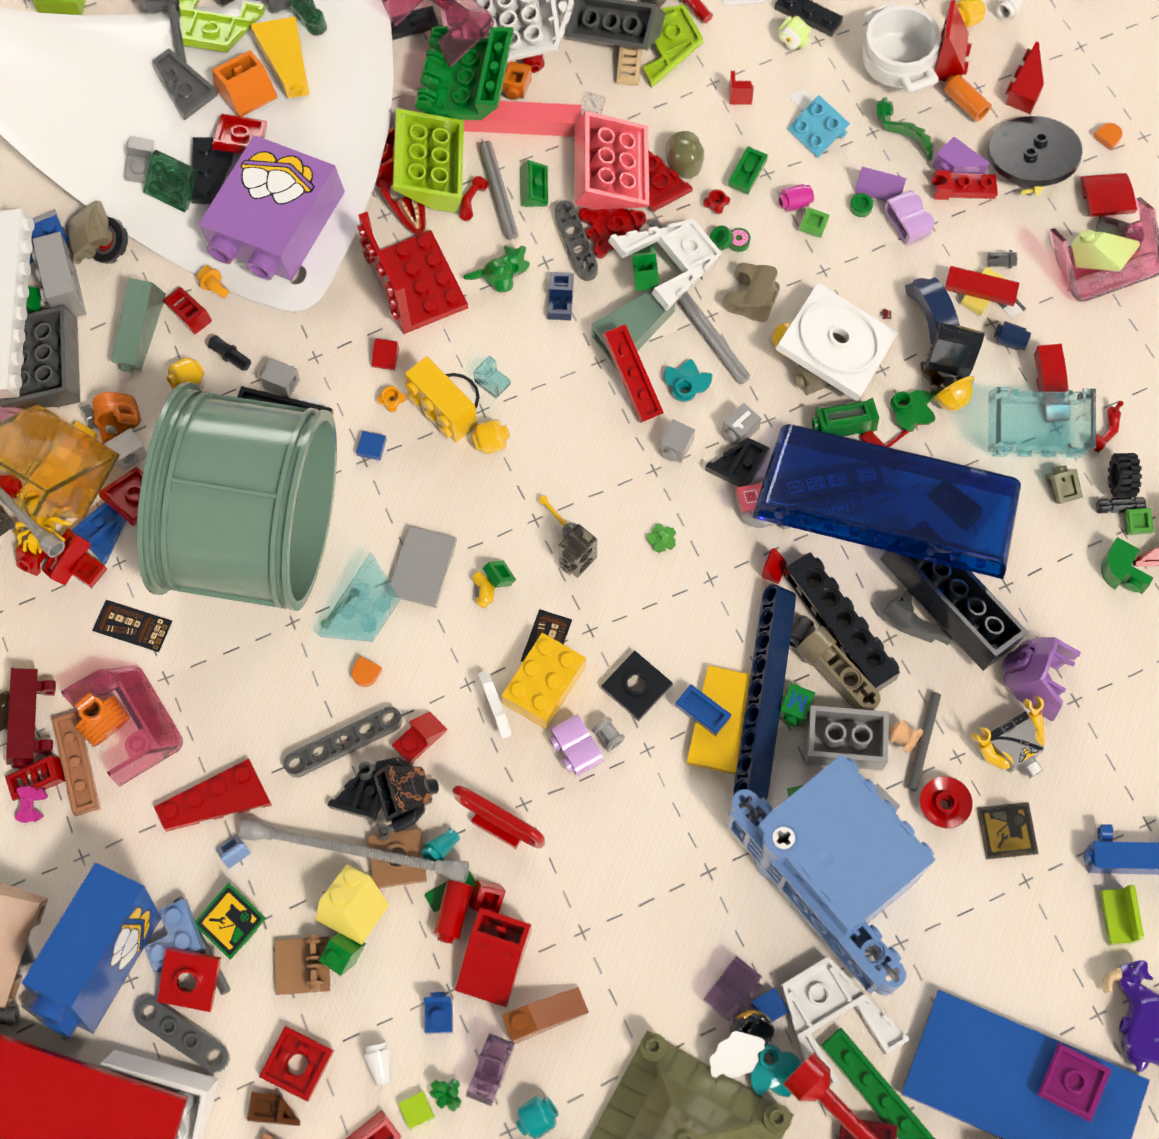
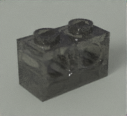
M579 523L558 544L559 566L568 575L573 574L578 578L597 558V538Z

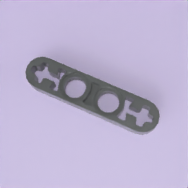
M567 200L560 201L555 206V219L577 275L584 281H591L598 274L596 258L574 204ZM561 210L569 212V220L566 221L565 214ZM570 227H576L579 232L575 235H569L566 230ZM583 246L586 248V252L577 254L574 252V248ZM586 260L588 268L591 269L590 272L584 269L583 261Z

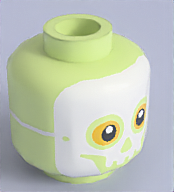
M789 16L778 28L780 31L778 38L791 50H795L797 47L802 49L811 40L808 37L811 32L810 27L798 16L793 18Z

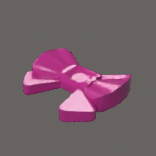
M32 786L17 788V793L21 799L20 809L16 813L15 819L19 822L27 823L36 822L43 818L44 815L34 809L33 806L34 801L48 798L44 789L38 790Z

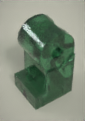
M313 0L289 1L293 15L310 34L318 36L326 32L327 23L320 9L316 8Z

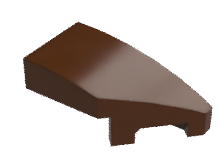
M251 1092L247 1121L300 1126L301 1121L295 1116L287 1102L280 1095Z

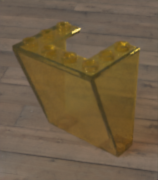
M38 404L1 421L0 470H6L11 474H15L19 479L26 481L14 504L34 517L85 518L120 454ZM29 492H35L38 495L39 500L34 507H30L26 503V496Z

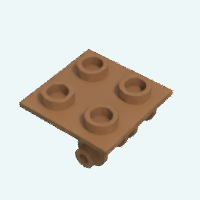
M308 935V938L275 940L276 995L330 991V968L319 961L329 942V936Z

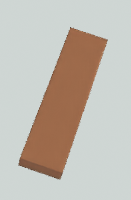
M78 711L52 718L72 813L75 817L101 809L85 737H82L81 733H78V730H75V725L81 720Z

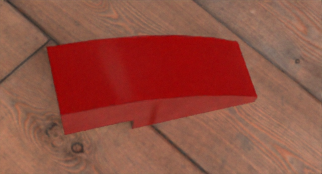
M1062 343L1039 345L1034 353V359L1038 373L1036 383L1045 423L1069 421V388Z

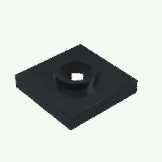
M634 650L601 685V689L637 721H640L673 686V682ZM634 675H640L646 681V687L640 692H634L628 687V680Z

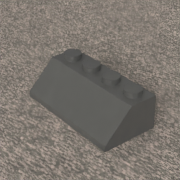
M574 0V7L565 37L648 50L661 35L666 13L657 4L630 0Z

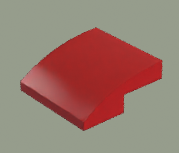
M1127 173L1081 176L1083 199H1087L1089 217L1135 214L1138 210L1134 190Z

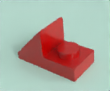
M430 711L412 719L409 722L410 728L392 744L395 751L411 764L448 731Z

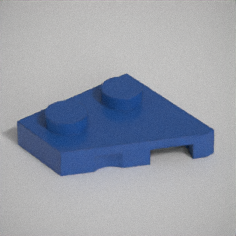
M104 502L75 526L72 531L90 542V551L105 565L126 520Z

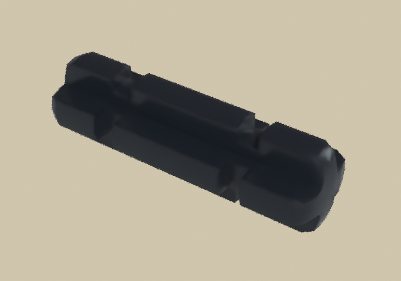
M1131 497L1111 498V501L1099 499L1096 502V510L1100 514L1108 513V511L1120 513L1126 509L1146 508L1144 497H1134V499Z

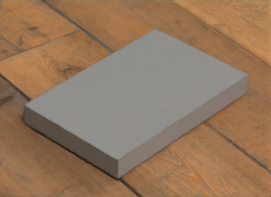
M409 526L387 592L388 596L436 608L457 538Z

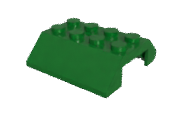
M447 26L432 27L428 44L433 49H429L426 52L422 77L420 79V84L425 86V88L418 89L415 107L426 114L459 120H482L497 109L514 32L513 27H491L489 38H452Z

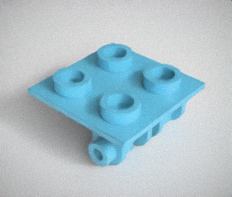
M818 95L787 129L819 158L838 137L842 139L847 135L846 128L850 123L826 100Z

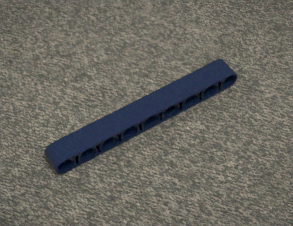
M774 583L769 584L762 595L733 788V796L739 790L747 789L755 793L760 799L763 797L766 800L769 794L796 604L794 592Z

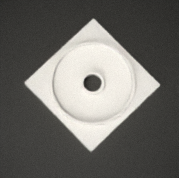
M817 283L777 345L776 350L858 401L898 333L825 286ZM833 333L842 335L846 343L837 342L833 337Z

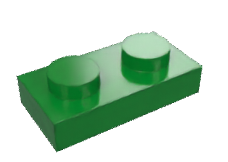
M747 146L728 181V186L749 195L767 162L768 154Z

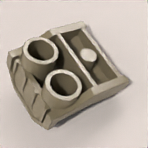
M95 201L86 206L66 225L72 263L80 264L85 258H93L99 246H108L112 241V232L108 229L109 220L101 201Z

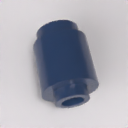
M1004 321L1003 325H997L993 337L997 338V344L1018 351L1019 349H1026L1031 332L1026 331L1027 328Z

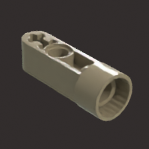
M823 626L816 629L796 648L810 666L814 665L853 709L875 710L879 705L881 699L879 692L837 647V641ZM834 659L836 662L830 667L828 663ZM843 678H851L855 686L846 685ZM860 688L861 691L856 695L855 692ZM868 698L870 703L865 704L862 700Z

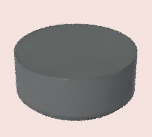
M90 405L80 407L90 429L96 428L92 407Z

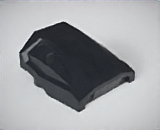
M939 322L936 338L933 340L934 344L928 353L927 363H924L923 366L924 370L939 371L964 378L970 376L985 333L963 326Z

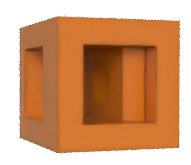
M513 61L509 62L502 86L503 94L509 99L516 100L518 97H525L529 83L532 81L531 66Z

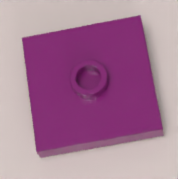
M1059 1043L1055 1048L1036 1096L1091 1122L1112 1069Z

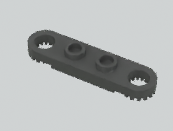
M153 999L143 1000L137 1005L135 1009L136 1021L188 1058L213 1073L221 1072L228 1066L230 1054L227 1048ZM147 1006H154L156 1008V1016L151 1021H145L142 1016V1012ZM212 1051H221L223 1055L221 1063L217 1066H211L208 1056Z

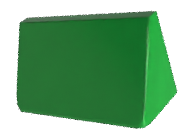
M527 160L520 167V206H548L547 165Z

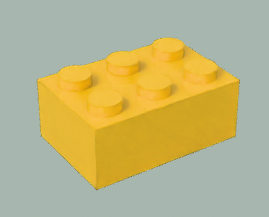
M428 356L405 373L407 382L405 386L409 391L408 398L415 406L419 405L424 410L423 413L430 422L435 421L440 426L439 430L445 438H451L457 443L476 428L478 424L475 404Z
M541 633L502 694L503 705L547 730L586 668V657Z

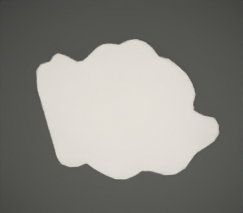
M734 1031L730 1038L718 1044L717 1051L710 1057L711 1075L718 1077L721 1074H725L726 1077L735 1078L751 1073L758 1062V1052L765 1049V1041L756 1036Z

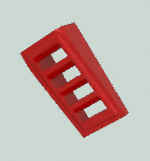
M181 286L163 300L164 304L193 334H197L212 322L206 309ZM183 297L185 298V299H183L180 303H178L176 306H174V305H175L178 301H180Z
M54 756L45 757L28 765L26 768L5 776L13 801L21 799L17 793V788H19L17 779L21 778L23 786H32L38 790L41 788L45 790L65 782L61 760ZM38 771H41V773H42V776H43V780H42V781H41V779H40V776H39ZM28 775H31L33 785L30 784Z

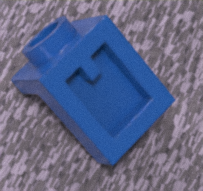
M431 992L430 997H424L425 1034L453 1033L452 997L446 996V992Z

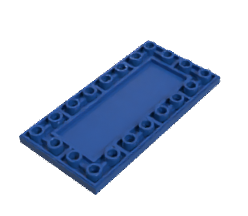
M938 990L900 1095L1000 1139H1132L1150 1080ZM1059 1043L1112 1069L1091 1122L1036 1096L1055 1048Z

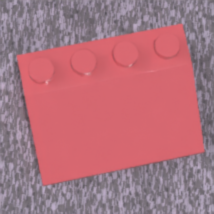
M585 111L575 124V205L592 209L647 208L649 206L647 125Z

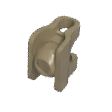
M739 263L734 272L735 277L740 283L749 287L741 292L730 291L726 293L722 305L730 313L742 315L757 322H765L769 318L780 291V285L775 281L778 271L774 266Z

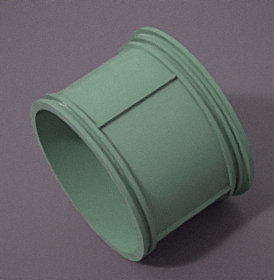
M191 382L179 384L169 395L157 420L149 445L141 483L137 520V552L140 574L146 589L155 595H163L169 590L299 611L307 602L319 572L333 507L337 467V435L335 421L331 412L203 392L196 384Z

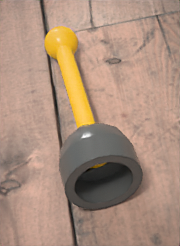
M541 495L539 497V503L545 505L562 524V535L567 543L573 544L577 542L584 533L582 528L576 523H566L548 502L547 496Z

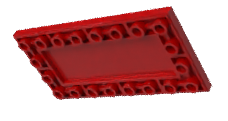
M0 1034V1139H177L188 1097Z

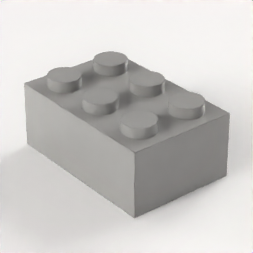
M61 232L32 239L34 249L31 254L34 262L38 263L39 267L35 269L39 283L42 282L43 288L40 289V294L43 302H47L48 309L64 305L75 317L87 315L75 263H72V254Z
M811 705L807 713L805 764L828 766L843 754L846 759L851 758L860 769L884 770L888 763L889 712Z

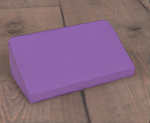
M862 167L855 193H865L871 198L887 201L903 193L907 178Z

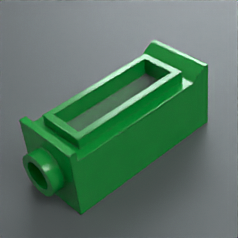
M873 398L862 402L821 409L816 407L815 417L812 418V427L814 432H818L820 441L850 436L868 431H877L879 415Z

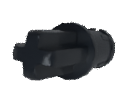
M214 335L209 340L208 348L219 354L223 361L232 363L241 371L249 369L252 363L251 360L240 353L235 345H229L218 335Z

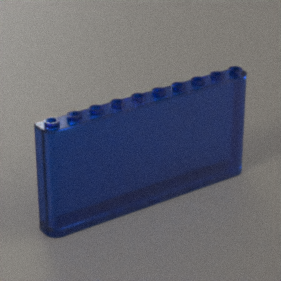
M787 424L780 428L754 508L753 518L1004 579L1021 483L1012 476Z

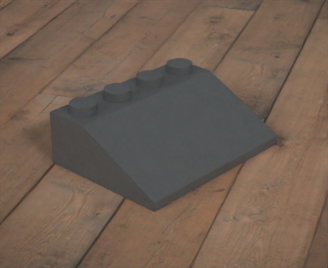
M64 305L27 314L24 328L26 339L23 343L22 353L24 363L21 366L22 386L19 391V397L0 399V406L2 408L62 407L79 403L80 378L77 318Z

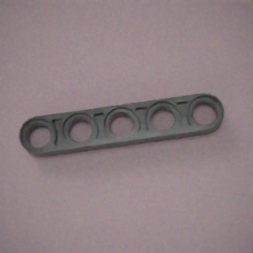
M394 707L383 708L288 754L284 759V768L290 776L295 778L302 777L397 731L402 725V716L398 709ZM387 714H395L398 719L394 725L387 726L383 723V719ZM367 724L373 726L374 732L371 736H361L360 729L362 726ZM348 736L351 742L348 747L339 748L336 745L338 738ZM318 747H324L327 750V755L321 760L313 758V752ZM293 759H301L303 767L299 771L289 769V764Z

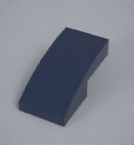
M550 273L548 320L571 321L574 273Z

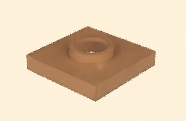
M421 828L404 830L398 833L391 832L390 837L386 841H379V839L385 837L388 833L368 836L369 848L385 850V852L399 848L403 849L408 856L423 858L421 854L423 849ZM371 859L372 877L378 889L427 882L426 869L404 866V864L392 866L387 861Z

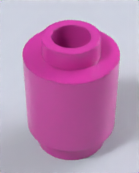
M799 184L782 189L780 195H778V203L786 212L807 207L810 203L814 202V193L809 184Z

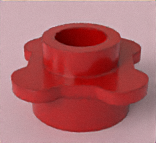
M712 190L708 195V199H704L703 205L714 210L715 214L723 213V208L729 205L731 200L722 190Z

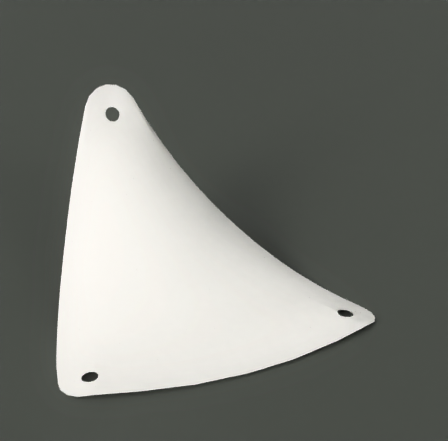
M238 0L196 9L239 17L244 2L263 4L265 8L264 15L256 23L295 16L310 95L287 98L255 42L252 27L228 53L184 45L187 64L211 85H213L212 69L251 50L264 65L278 98L243 117L267 121L264 139L336 166L345 193L301 265L306 270V277L300 284H292L289 280L275 274L271 280L262 279L247 268V263L233 259L231 264H224L213 258L206 250L208 242L198 224L211 204H192L193 137L214 138L221 114L237 116V114L218 93L217 97L184 121L152 63L153 59L169 48L176 54L175 48L165 45L164 34L172 33L168 12L108 16L65 15L0 7V134L13 147L85 206L95 201H101L106 215L120 220L123 223V228H126L128 236L195 275L205 265H209L211 268L219 270L222 276L221 282L230 292L284 311L296 312L305 310L321 300L355 236L357 225L360 223L358 215L364 213L376 183L389 131L394 66L391 20L387 0H310L273 14L267 0ZM177 11L180 30L182 33L181 14L180 11ZM131 136L155 140L149 184L125 181L128 158L127 147ZM234 154L233 162L228 169L225 181L242 154Z

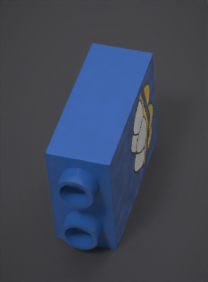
M96 862L94 863L21 982L34 997L28 1009L42 1017L41 1023L46 1027L68 1038H71L77 1026L92 1034L95 1033L162 918L144 885Z

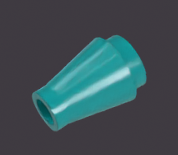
M449 828L443 834L425 843L421 854L424 859L445 861L455 844L460 840V837L455 830Z

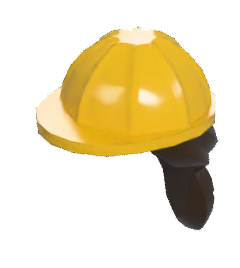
M921 362L922 375L930 382V394L934 396L935 402L942 408L951 411L960 410L969 404L973 394L972 383L975 381L974 376L965 378L943 377L938 371L924 370V363L927 362Z

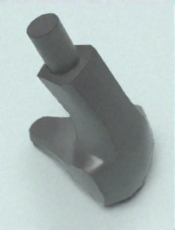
M908 589L901 596L889 602L884 610L883 616L886 621L900 632L930 643L935 639L946 645H949L952 637L940 631V625L924 621L914 613L912 594Z

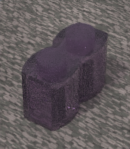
M736 956L705 996L703 1002L729 1022L732 1017L735 1019L737 1015L745 1011L747 1007L743 1003L747 997L751 996L754 998L763 987L759 983L763 976Z

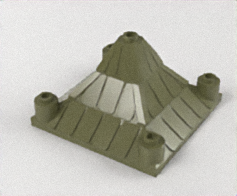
M647 1030L589 1139H782L786 1130L791 1125L794 1114L784 1105L774 1104L766 1098L758 1096L752 1090L726 1077L724 1074L713 1077L710 1066L666 1042L665 1038L660 1034L651 1033Z

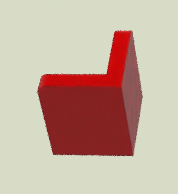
M730 71L729 104L752 105L754 93L752 81H736L735 71Z

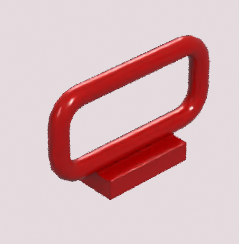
M456 785L453 788L452 793L455 800L475 813L471 820L473 825L514 849L518 848L521 841L538 849L545 846L544 835L532 825L464 786Z

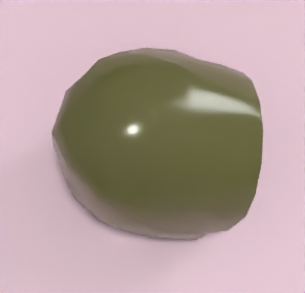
M681 131L675 133L667 140L665 150L668 165L680 177L691 179L697 176L702 169L705 150L699 138L693 132Z

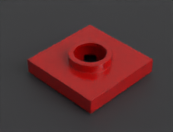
M168 947L165 951L157 1002L211 1012L221 957ZM183 973L192 974L197 983L195 989L181 988L178 984L179 976Z
M285 1026L259 1078L309 1102L334 1050ZM300 1054L305 1056L308 1061L305 1072L301 1075L292 1074L288 1069L289 1060L294 1055Z

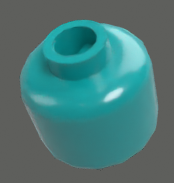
M537 1095L518 1108L517 1115L519 1120L516 1121V1125L524 1136L528 1134L534 1139H539L555 1128L559 1113L554 1103L548 1097L543 1098Z

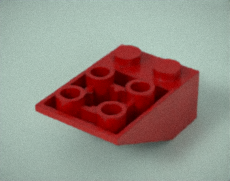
M479 908L455 991L507 1008L532 932V925Z

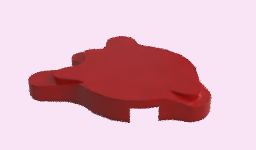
M581 208L578 212L580 221L592 226L586 230V236L590 241L594 242V255L599 259L604 258L609 251L614 249L608 242L611 235L623 236L627 232L635 230L639 232L646 223V215L640 210L630 209L629 211L624 208L592 210Z

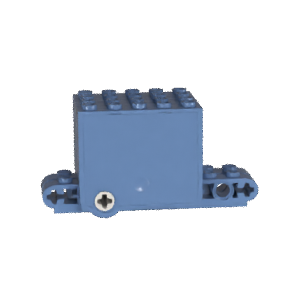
M843 754L776 807L775 810L772 809L765 798L762 797L760 799L750 790L743 789L736 792L728 812L729 821L727 827L753 856L759 873L775 882L869 994L875 991L879 995L888 996L895 992L906 980V971L900 962L901 956L893 947L890 946L888 948L881 940L883 937L880 931L872 924L869 926L868 923L918 882L935 862L934 852L925 842L921 843L916 838L912 826L907 821L902 822L895 814V807L888 800H883L877 794L878 790L874 783L869 779L865 780L858 772L857 764L851 758L846 759ZM865 952L872 954L874 961L869 960ZM889 976L892 980L887 981L885 977Z

